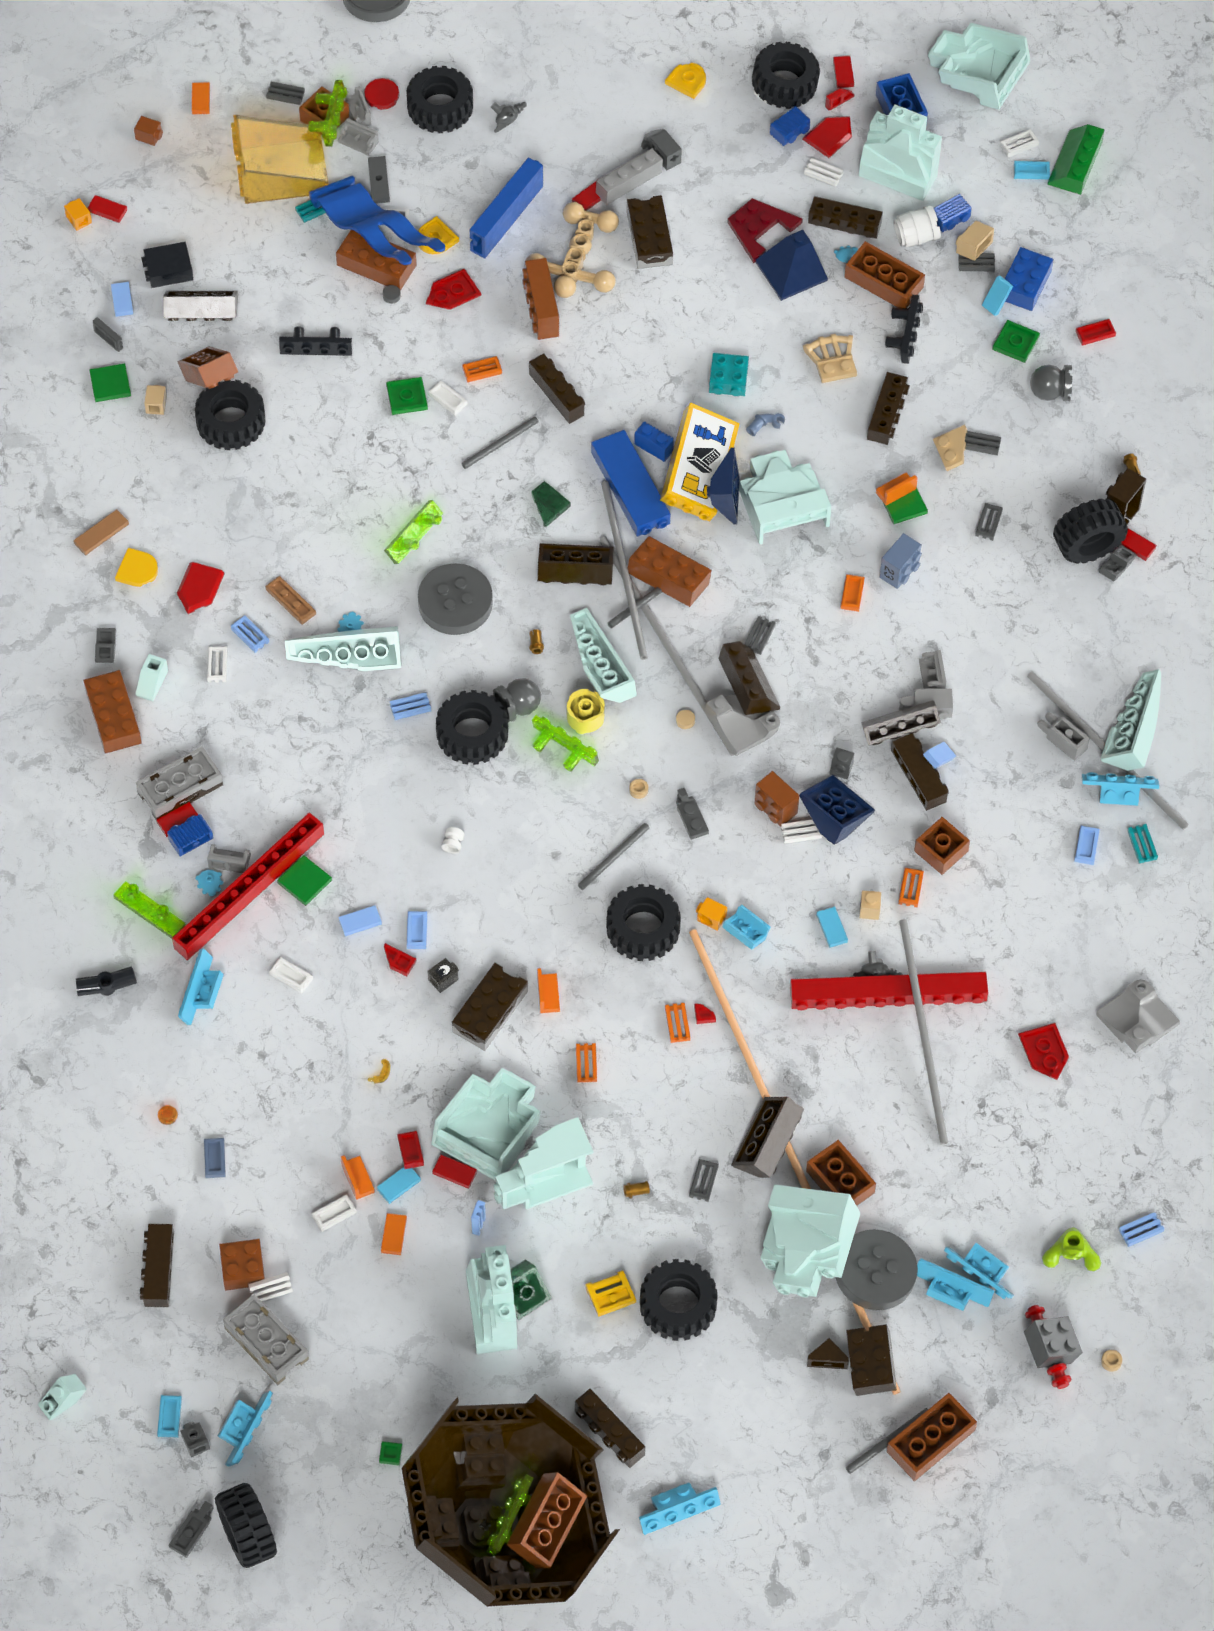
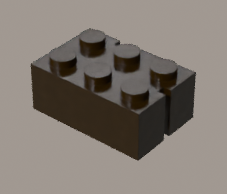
M1129 468L1124 473L1121 472L1114 486L1110 485L1106 491V499L1117 504L1127 525L1130 522L1128 519L1132 520L1141 508L1146 484L1145 477Z
M887 1324L871 1326L869 1331H866L865 1328L846 1330L850 1367L852 1369V1385L856 1396L896 1391L891 1336Z

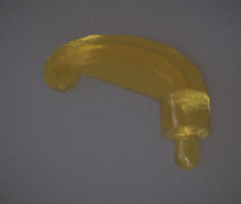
M381 1060V1064L384 1066L380 1075L368 1078V1082H373L374 1084L382 1083L388 1079L390 1074V1063L388 1060Z

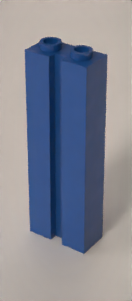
M528 157L470 228V239H472L470 242L471 252L485 259L543 188V165L539 161Z
M625 430L591 442V453L606 481H608L609 487L637 537L647 535L652 531V528L662 529L669 525L671 514L665 503L660 501L661 496Z

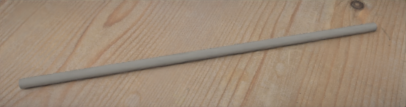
M606 537L600 539L602 546H611ZM614 551L613 564L622 577L618 556ZM630 577L634 598L638 601L642 598V595ZM645 604L641 607L643 613L704 711L707 701L649 606ZM706 714V716L708 717V719H709V721L711 722V724L713 725V727H715L714 722H713V721L710 719V717ZM720 737L730 755L734 756L735 754Z

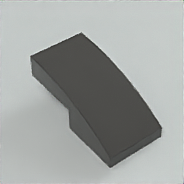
M1121 545L1112 553L1111 558L1101 566L1099 573L1114 582L1128 568L1137 554Z
M97 628L95 663H114L116 628Z

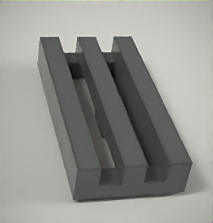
M271 81L266 96L267 99L301 105L305 88Z
M982 253L975 261L959 254V271L995 272V253Z
M96 317L93 320L94 332L116 351L122 350V338Z
M967 431L965 449L998 456L1001 437Z
M985 503L977 527L976 537L981 535L984 539L988 537L990 540H994L1003 511L1002 507ZM991 509L985 530L982 531L987 510ZM996 510L998 511L993 525L992 532L989 533L988 531L991 525V521Z
M758 616L745 645L753 650L754 653L761 655L775 628L776 622L772 621L771 623L768 619L765 618L763 620L762 617ZM762 624L752 646H749L759 625ZM767 626L769 629L759 649H757L756 646Z
M699 1159L689 1194L690 1198L696 1197L698 1200L704 1199L706 1202H709L719 1164ZM702 1165H705L706 1168L699 1192H695ZM713 1167L707 1192L703 1194L709 1169Z

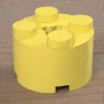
M580 689L573 692L567 702V722L571 728L576 730L578 734L590 733L600 728L604 723L605 704L603 698L597 692L589 691V689Z

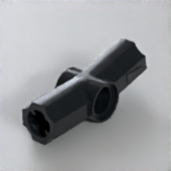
M132 966L112 973L105 971L99 973L98 976L76 978L78 996L100 993L109 996L117 989L137 983ZM104 982H110L108 985H102Z

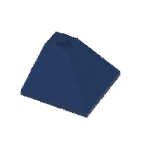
M804 230L785 237L755 260L781 301L828 281L814 246Z
M735 447L730 448L712 476L710 486H707V497H710L711 504L734 525L738 523L740 483Z
M834 775L808 788L799 795L820 834L834 845L847 838L875 812L873 807Z

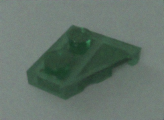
M545 481L532 491V498L537 505L538 513L541 515L545 528L571 507V502Z

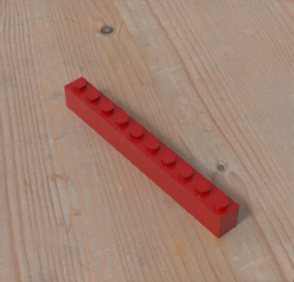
M309 812L172 938L174 949L188 961L324 835L323 823Z
M986 972L917 974L923 1005L962 1004L964 1002L979 1004L987 1001L988 983ZM909 975L791 979L790 982L791 1009L800 1011L808 1008L823 1010L833 1007L837 1009H844L846 1007L864 1008L866 1006L884 1007L886 1005L901 1007L914 1004Z

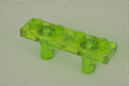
M335 80L331 94L316 93V104H327L329 108L325 121H309L308 128L310 132H322L325 147H332L334 140L337 138L336 129L340 125V113L344 109V98L347 97V88L344 87L342 80Z
M429 500L384 550L394 564H399L411 550H417L420 546L419 541L433 525H439L442 522L441 516L444 513L433 500Z
M535 715L531 720L533 727L541 732L532 744L533 748L542 752L550 740L559 743L572 752L563 763V767L568 771L572 772L581 759L594 767L599 762L597 751L594 748L584 746L581 740L575 736L570 737L563 728L559 726L556 728L551 725L547 718L543 716L540 718Z
M125 881L113 894L114 899L171 939L186 926L184 921L169 912V908L166 905H159L139 891V887L136 884H129Z
M526 1474L521 1479L517 1478L512 1488L515 1490L513 1496H509L505 1502L504 1508H506L504 1515L499 1516L495 1524L498 1528L495 1534L492 1533L487 1541V1545H489L487 1553L494 1556L500 1552L504 1543H508L513 1533L510 1528L520 1507L524 1506L526 1508L532 1497L528 1495L527 1491L533 1477Z

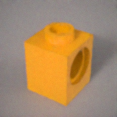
M80 198L70 201L64 206L66 218L76 231L92 223L90 211Z
M707 897L703 903H699L696 909V913H698L697 921L718 931L727 916V907Z

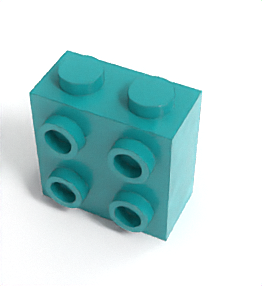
M713 353L709 393L745 396L749 356Z

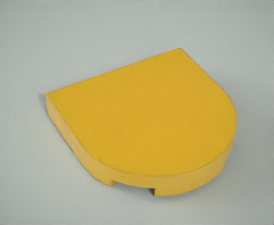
M680 64L665 79V84L695 99L706 84V74L704 69L698 64Z
M437 216L422 225L418 232L426 237L437 238L445 244V251L459 242V237ZM418 246L422 251L428 254L443 253L436 252L428 246Z
M128 548L115 576V581L136 587H141L154 581L158 574V565L155 558L146 552Z

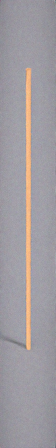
M696 929L691 930L689 934L762 1099L770 1097ZM789 1141L785 1151L802 1188L811 1189ZM853 1303L863 1328L869 1331L871 1323L864 1308ZM896 1382L897 1390H896V1391H892L893 1395H896V1394H898V1393L901 1392L900 1389H899V1387H898L897 1382Z

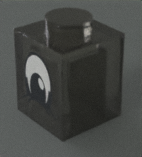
M445 958L427 971L428 981L441 993L458 981L459 969L455 963H450Z

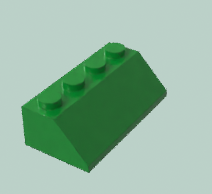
M1087 124L1069 130L1047 185L1081 195L1102 145L1105 129Z

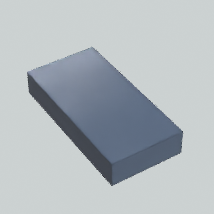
M224 1138L204 1139L205 1177H226Z

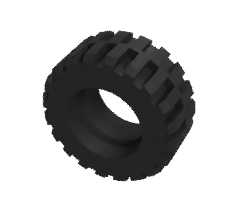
M787 41L785 43L776 42L775 45L770 44L763 48L756 56L752 73V86L756 94H759L763 101L766 100L767 104L771 106L772 104L776 105L777 108L785 107L786 109H791L793 106L800 107L801 104L804 105L809 102L815 95L820 76L819 62L815 59L816 57L812 52L809 53V49L800 47V44H791V42ZM789 71L799 78L792 80L782 79L773 72Z
M432 66V68L428 69L427 67L421 73L415 74L407 86L406 96L409 117L412 118L414 124H419V127L423 130L428 129V132L431 133L434 131L438 133L447 131L449 133L455 128L459 129L462 127V124H466L472 115V85H470L469 79L462 72H457L455 68L451 67L449 69L447 66ZM437 94L448 95L454 99L443 105H436L426 101L429 97Z
M236 379L235 381L218 382L216 387L211 389L207 387L206 391L203 390L196 400L195 418L197 430L202 439H205L209 445L214 444L215 448L221 449L222 447L224 450L235 448V450H238L242 446L247 447L251 445V441L255 442L258 439V435H261L264 430L263 427L266 420L263 398L258 394V390L255 387L251 388V384L247 382L241 383V380ZM231 407L239 408L246 412L242 418L233 422L220 421L214 417L219 411Z
M1093 499L1087 503L1083 502L1079 506L1073 507L1068 513L1063 514V517L1059 518L1054 526L1053 537L1067 561L1075 564L1080 562L1087 563L1088 561H1095L1100 557L1103 558L1106 554L1113 552L1116 547H1119L1126 538L1128 526L1115 502L1109 499Z
M471 690V692L467 693L466 691H461L459 695L454 694L450 696V700H445L437 712L436 736L438 745L441 749H444L446 756H452V760L456 762L460 760L462 764L468 765V762L473 765H477L481 761L484 763L490 761V757H497L499 751L501 752L504 749L505 743L508 740V715L506 710H504L503 704L499 701L497 702V698L493 695L489 697L486 692L481 691V693H477V690ZM469 718L483 720L490 726L485 733L474 737L462 735L455 729L459 722Z
M638 884V887L635 888L633 886L627 887V891L621 890L617 897L611 900L606 917L607 936L613 948L617 947L618 953L621 955L625 953L626 958L631 960L634 957L637 958V961H643V959L652 961L655 960L656 956L661 958L665 956V951L670 952L673 949V944L677 943L680 934L681 914L677 902H673L674 898L671 894L666 895L664 889H655L654 885L649 884V887H644V884ZM647 912L658 917L662 924L653 932L638 933L631 930L625 921L635 913Z
M673 1259L672 1263H668L667 1260L661 1262V1267L656 1265L651 1269V1274L647 1273L644 1283L641 1285L640 1312L641 1316H644L645 1324L647 1326L651 1325V1331L655 1334L660 1332L662 1338L672 1337V1341H678V1338L682 1337L685 1341L689 1340L693 1334L695 1337L701 1335V1330L706 1331L710 1326V1322H713L715 1318L718 1297L717 1289H715L716 1283L713 1278H710V1273L706 1269L701 1270V1265L698 1263L692 1265L691 1261L686 1259L684 1262H679V1259ZM684 1287L696 1295L698 1303L688 1312L674 1313L661 1305L659 1297L669 1288Z
M242 1483L218 1493L215 1497V1504L219 1518L232 1550L241 1566L250 1568L273 1558L277 1554L274 1536L262 1505L251 1485Z

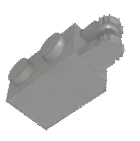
M917 689L914 692V696L901 698L899 710L934 700L940 719L952 718V689Z
M1049 712L1045 715V718L1050 722L1051 726L1043 720L1037 722L1038 727L1047 734L1046 738L1074 761L1087 750L1090 738L1066 718L1060 717L1058 719Z

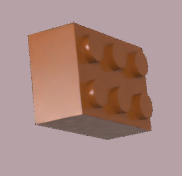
M839 1139L807 1161L806 1172L822 1191L850 1194L856 1206L875 1193L876 1182Z

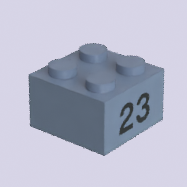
M903 533L882 557L879 578L896 589L902 584L905 585L909 580L910 574L916 572L920 567L921 563L919 561L922 555V544Z

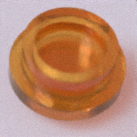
M165 1105L158 1111V1119L162 1124H173L178 1118L177 1110L170 1105Z

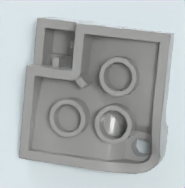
M735 694L725 697L720 695L706 702L705 713L714 722L715 731L735 756L766 741L779 729L780 719L774 711L745 715Z
M1142 979L1130 984L1121 995L1096 1013L1097 1017L1120 1042H1125L1135 1053L1147 1045L1151 1046L1180 1024L1179 1019L1158 998L1155 989Z

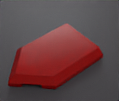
M850 116L825 117L802 140L830 158L852 138Z
M462 269L433 282L426 304L451 310L482 294L466 270Z
M195 562L189 563L177 591V596L184 605L187 614L213 603L225 575L222 570Z
M1056 1023L1018 1033L1031 1068L1058 1080L1069 1059V1055Z

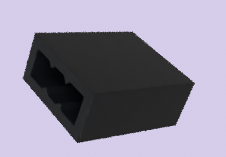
M186 241L143 249L142 265L143 268L147 267V271H144L146 282L150 281L151 288L194 280Z

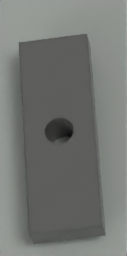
M385 156L368 157L372 199L375 203L390 202Z

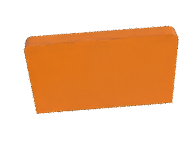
M906 472L876 488V494L887 506L916 490L918 478L916 475L910 477Z
M537 968L540 1013L560 1012L557 973L542 974L541 968Z
M345 1155L341 1156L342 1168L356 1200L375 1193L361 1157L357 1156L346 1160Z

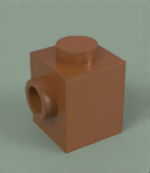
M141 116L134 128L135 140L155 146L163 135L161 122Z

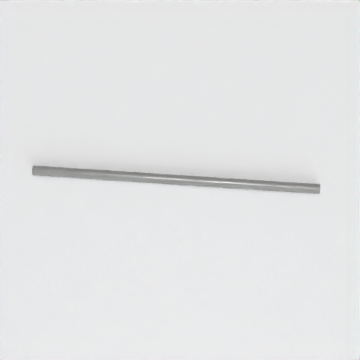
M604 481L601 485L641 660H646L648 658L611 491L608 481Z
M1033 671L1030 672L1027 677L1103 751L1105 742ZM1122 769L1127 775L1141 778L1134 770L1127 771ZM1141 788L1183 830L1187 828L1189 824L1153 789Z
M903 919L899 923L940 1144L944 1145L948 1143L908 923L906 919Z

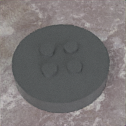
M343 0V3L353 16L361 20L384 22L402 14L408 7L410 0Z
M454 563L437 567L424 577L419 586V612L423 620L438 632L449 635H461L472 632L486 622L492 611L493 595L490 582L482 572L469 565Z
M865 1230L854 1234L842 1277H836V1281L843 1294L856 1305L870 1310H886L901 1304L911 1293L917 1278V1261L908 1244L897 1235L884 1230Z

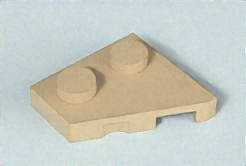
M965 425L933 439L947 471L964 464L965 437L967 433Z

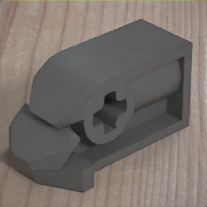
M658 129L645 134L641 147L643 149L648 148L649 150L652 148L663 159L662 166L666 171L681 163L682 149L665 129Z

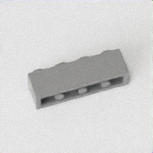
M651 148L597 180L596 194L606 205L612 203L661 174L663 159Z

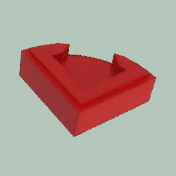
M694 1004L696 1024L716 1022V1016L713 1011L702 1004Z

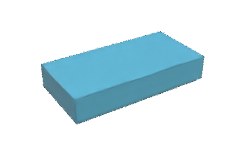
M1014 161V179L1049 180L1050 162Z
M1001 276L996 277L982 306L994 316L998 315L1013 285Z
M832 907L818 911L816 916L829 948L848 943L847 935L836 908Z
M403 1167L377 1186V1191L390 1204L419 1183L421 1178L412 1168L404 1169Z
M161 1395L158 1437L179 1438L181 1396Z

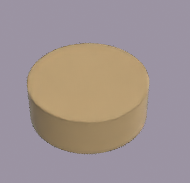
M690 710L678 712L676 716L678 727L682 729L692 728L695 724L694 713Z
M643 779L633 780L629 786L631 796L637 799L644 798L648 794L647 782Z
M1108 1350L1103 1354L1101 1364L1107 1371H1117L1121 1367L1122 1356L1116 1350Z

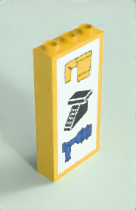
M690 403L682 414L660 501L669 506L679 508L685 513L698 516L702 520L711 521L718 510L711 504L710 497H707V486H710L712 476L730 448H734L740 423Z

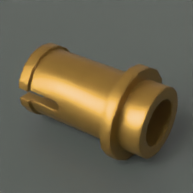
M1132 453L1125 455L1123 463L1127 468L1141 475L1137 464V456Z
M534 629L533 632H529L531 640L529 649L533 654H541L544 649L541 631Z
M648 1181L636 1184L627 1183V1185L623 1186L625 1197L633 1198L636 1195L650 1194Z

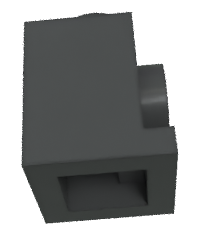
M836 747L829 774L848 780L854 763L855 753Z
M189 1422L183 1426V1430H180L181 1437L191 1457L210 1450L208 1439L199 1422L196 1424Z

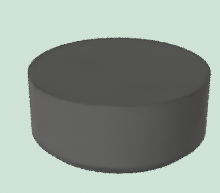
M389 285L384 288L383 299L385 302L393 304L400 300L401 292L397 286Z

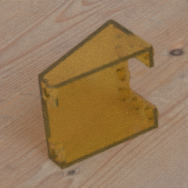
M233 115L234 122L231 123V130L234 133L232 134L233 149L236 162H240V165H237L240 197H244L245 204L309 196L310 191L329 185L320 127L318 125Z

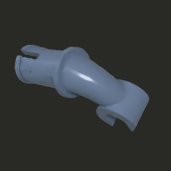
M780 413L775 415L756 414L754 421L746 428V431L751 436H755L767 423H772L774 428L780 429L781 424L777 421H781L784 424L785 417Z

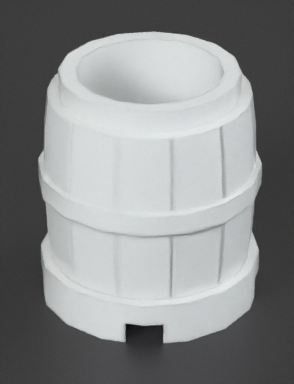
M929 205L923 207V209L908 211V213L899 215L894 219V228L901 247L918 246L930 240L941 239L940 227H937L936 222L938 219L932 206Z

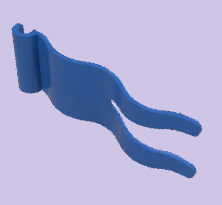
M353 176L309 192L313 206L315 208L322 207L329 219L337 227L356 231L377 253L384 257L395 258L402 265L411 264V257L404 250L394 248L379 229V225L387 226L400 239L411 245L428 246L436 252L445 251V244L437 238H429L422 235L401 213L395 210L380 208L361 183L355 184Z

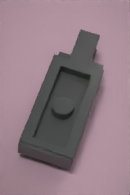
M685 788L678 789L677 797L679 800L676 801L677 810L690 839L709 834L708 827L693 796L688 797Z
M205 1501L200 1510L195 1508L194 1511H191L170 1542L169 1548L187 1558L210 1524L212 1518L209 1515L214 1509L213 1505Z

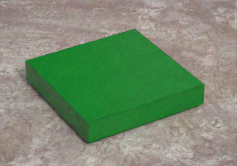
M1007 320L992 350L1026 363L1040 337V333Z
M125 363L89 369L95 402L131 396Z
M422 377L386 382L392 415L428 410Z
M917 487L916 490L887 506L884 504L893 525L928 514V509Z
M303 855L277 880V883L306 906L332 881V877Z

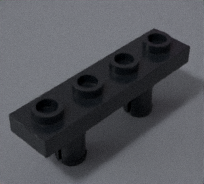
M912 295L908 309L892 308V319L907 320L904 336L902 338L887 336L885 346L886 348L901 349V361L904 364H909L910 357L914 356L913 342L917 341L916 328L920 327L919 313L923 312V303L920 302L919 295Z
M297 326L294 328L293 337L279 336L280 354L352 356V338H340V329L337 327L330 329L329 337H304V328Z

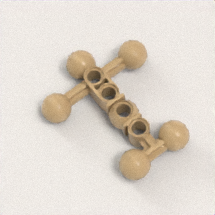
M577 202L566 204L563 209V217L570 224H578V230H576L575 236L570 240V249L567 252L563 265L547 262L549 273L561 276L554 283V291L561 298L571 297L576 291V282L579 280L592 283L598 291L607 293L614 288L616 283L612 272L601 270L594 274L582 271L583 260H585L586 254L589 253L592 247L591 241L594 236V224H597L601 231L610 233L615 231L619 225L618 216L610 210H605L600 214L584 211L582 205ZM533 253L525 261L545 257L539 253Z

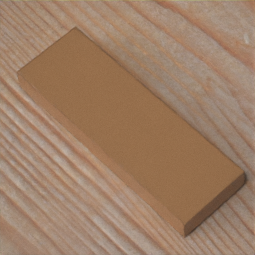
M116 509L73 540L74 544L86 556L129 525V522Z
M280 576L265 586L266 590L300 624L303 625L316 615V610Z

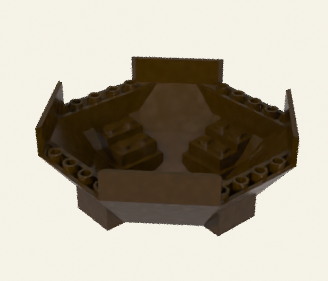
M534 1394L527 1403L456 1406L459 1402L457 1397L401 1468L414 1546L487 1607L566 1602L577 1591L620 1530L615 1529L610 1534L595 1458L604 1449L537 1394ZM558 1472L587 1495V1498L552 1566L536 1569L507 1546V1543L543 1474Z

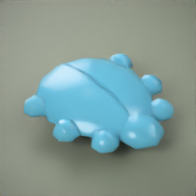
M849 245L846 248L841 246L839 250H834V253L839 261L848 263L858 248H851Z
M350 612L348 616L343 615L344 619L338 622L340 628L337 630L338 632L360 630L364 622L359 620L361 619L360 615L356 616L355 612Z
M214 870L201 872L195 878L199 883L197 888H202L203 894L208 892L209 896H215L216 891H221L219 885H223V881L220 880L222 873Z

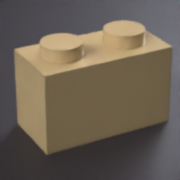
M975 221L971 226L967 227L962 235L958 236L956 240V253L975 261L993 243L994 228Z

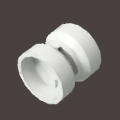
M449 827L445 831L446 839L443 840L441 847L448 853L456 854L460 852V842L464 838V832L458 828Z

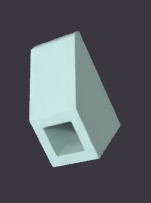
M151 654L148 655L141 669L136 696L154 701L168 672L166 659Z
M76 1374L59 1377L39 1402L38 1406L47 1418L52 1420L77 1403L87 1389Z

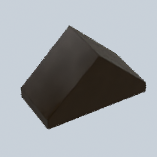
M830 1338L808 1355L807 1367L848 1370L849 1358Z

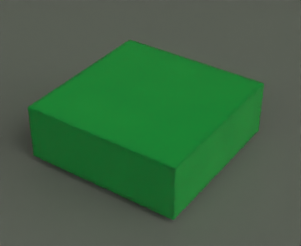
M382 1441L379 1463L400 1466L402 1443Z

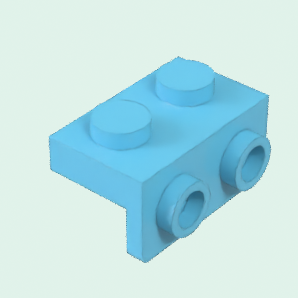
M740 905L736 914L727 919L722 926L751 950L765 941L771 928L743 905Z

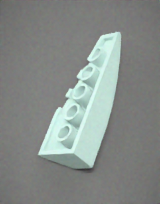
M585 608L571 614L570 618L584 672L599 696L619 703L637 696L635 680L589 610Z
M398 626L342 631L285 640L286 657L288 660L320 663L321 665H333L340 668L358 669L360 671L401 668Z
M1159 669L1145 672L1140 677L1133 689L1134 695L1125 703L1126 709L1124 713L1119 714L1117 725L1109 731L1101 756L1102 762L1127 771L1145 766L1158 716L1161 671Z

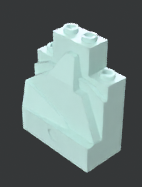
M970 23L967 29L963 31V34L944 30L928 53L931 66L939 68L941 83L951 85V88L973 93L980 99L981 105L995 109L1001 108L1030 63L1025 36Z
M898 105L893 106L889 115L876 112L870 123L867 141L863 146L859 176L923 201L938 174L942 136L926 130V116Z
M786 450L774 451L770 454L758 455L750 459V471L753 477L740 480L739 492L759 544H763V534L819 519H823L826 527L830 526L831 504L825 489L820 488L810 463L792 467Z
M501 1068L490 1083L472 1074L435 1120L431 1145L495 1180V1176L508 1172L524 1149L526 1140L539 1122L541 1111L529 1105L534 1098L536 1086Z
M578 1117L558 1124L535 1138L536 1142L525 1153L523 1158L518 1159V1163L510 1171L495 1176L496 1184H493L495 1190L494 1197L497 1204L501 1203L503 1210L522 1203L526 1209L593 1185L585 1166L586 1156L592 1154L593 1149Z
M774 1184L768 1204L772 1217L764 1239L761 1260L766 1268L776 1271L773 1284L779 1293L789 1295L790 1293L797 1294L805 1298L809 1296L816 1297L822 1275L827 1278L842 1277L860 1212L850 1194Z
M506 1245L486 1247L485 1253H481L482 1258L471 1259L466 1269L477 1354L517 1349V1322Z

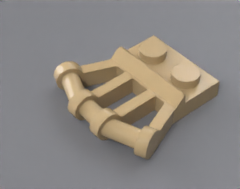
M830 334L829 337L820 336L812 343L803 345L804 352L816 364L822 383L857 376V370L851 354L853 335L839 336ZM838 343L847 344L845 355L841 354ZM826 344H832L835 357H829ZM819 346L823 359H820L813 351Z

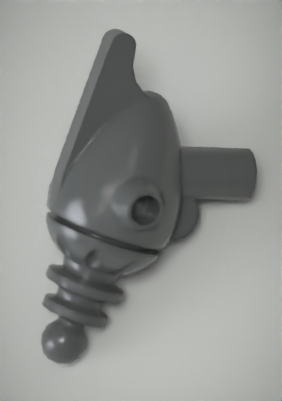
M496 102L493 103L491 108L498 114L496 117L497 127L494 132H499L517 119L518 114L527 106L526 102L514 104V107L511 105L499 106Z
M869 951V963L863 965L860 972L853 974L854 977L903 975L901 972L897 973V970L893 971V968L889 969L882 959H876V951Z

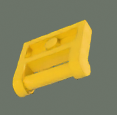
M623 1270L617 1272L614 1276L598 1282L585 1284L586 1291L598 1317L636 1303V1298ZM618 1282L621 1283L620 1286L596 1294L595 1292Z

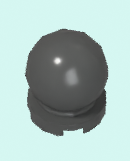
M1043 365L1037 368L1030 380L1031 390L1034 395L1046 401L1055 400L1061 396L1063 401L1070 402L1071 397L1068 394H1072V376H1070L1069 370H1072V365H1064L1062 370L1054 365Z
M526 678L513 680L508 684L507 688L500 685L493 689V696L497 698V702L499 701L503 704L504 710L507 712L508 722L515 721L516 714L521 716L531 714L540 704L541 693L538 686Z

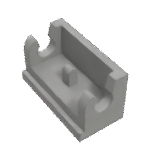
M360 86L355 88L354 95H350L349 91L345 93V102L349 104L350 119L364 126L371 125V113Z
M349 118L346 119V122L339 131V134H342L338 139L339 143L368 156L378 144V131Z
M941 650L923 653L922 658L919 659L923 688L946 689V677Z
M211 844L207 857L209 868L244 873L248 869L251 857L250 850H245V853L217 849L215 844Z

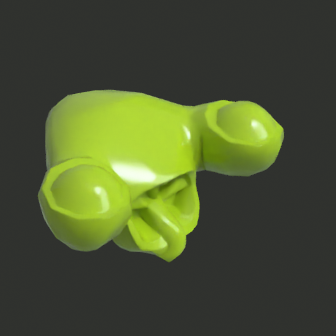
M1075 1227L1068 1228L1042 1257L1043 1264L1048 1268H1054L1059 1263L1061 1255L1071 1260H1079L1083 1257L1084 1265L1089 1271H1096L1101 1266L1099 1255L1092 1249L1084 1235Z

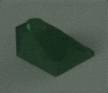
M525 1259L510 1269L515 1314L517 1320H520L551 1300L552 1297L535 1265Z

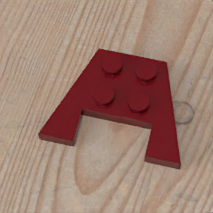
M752 198L731 215L727 223L754 264L755 260L766 252V249L756 242L757 239L777 223L789 232H792L803 223V219Z

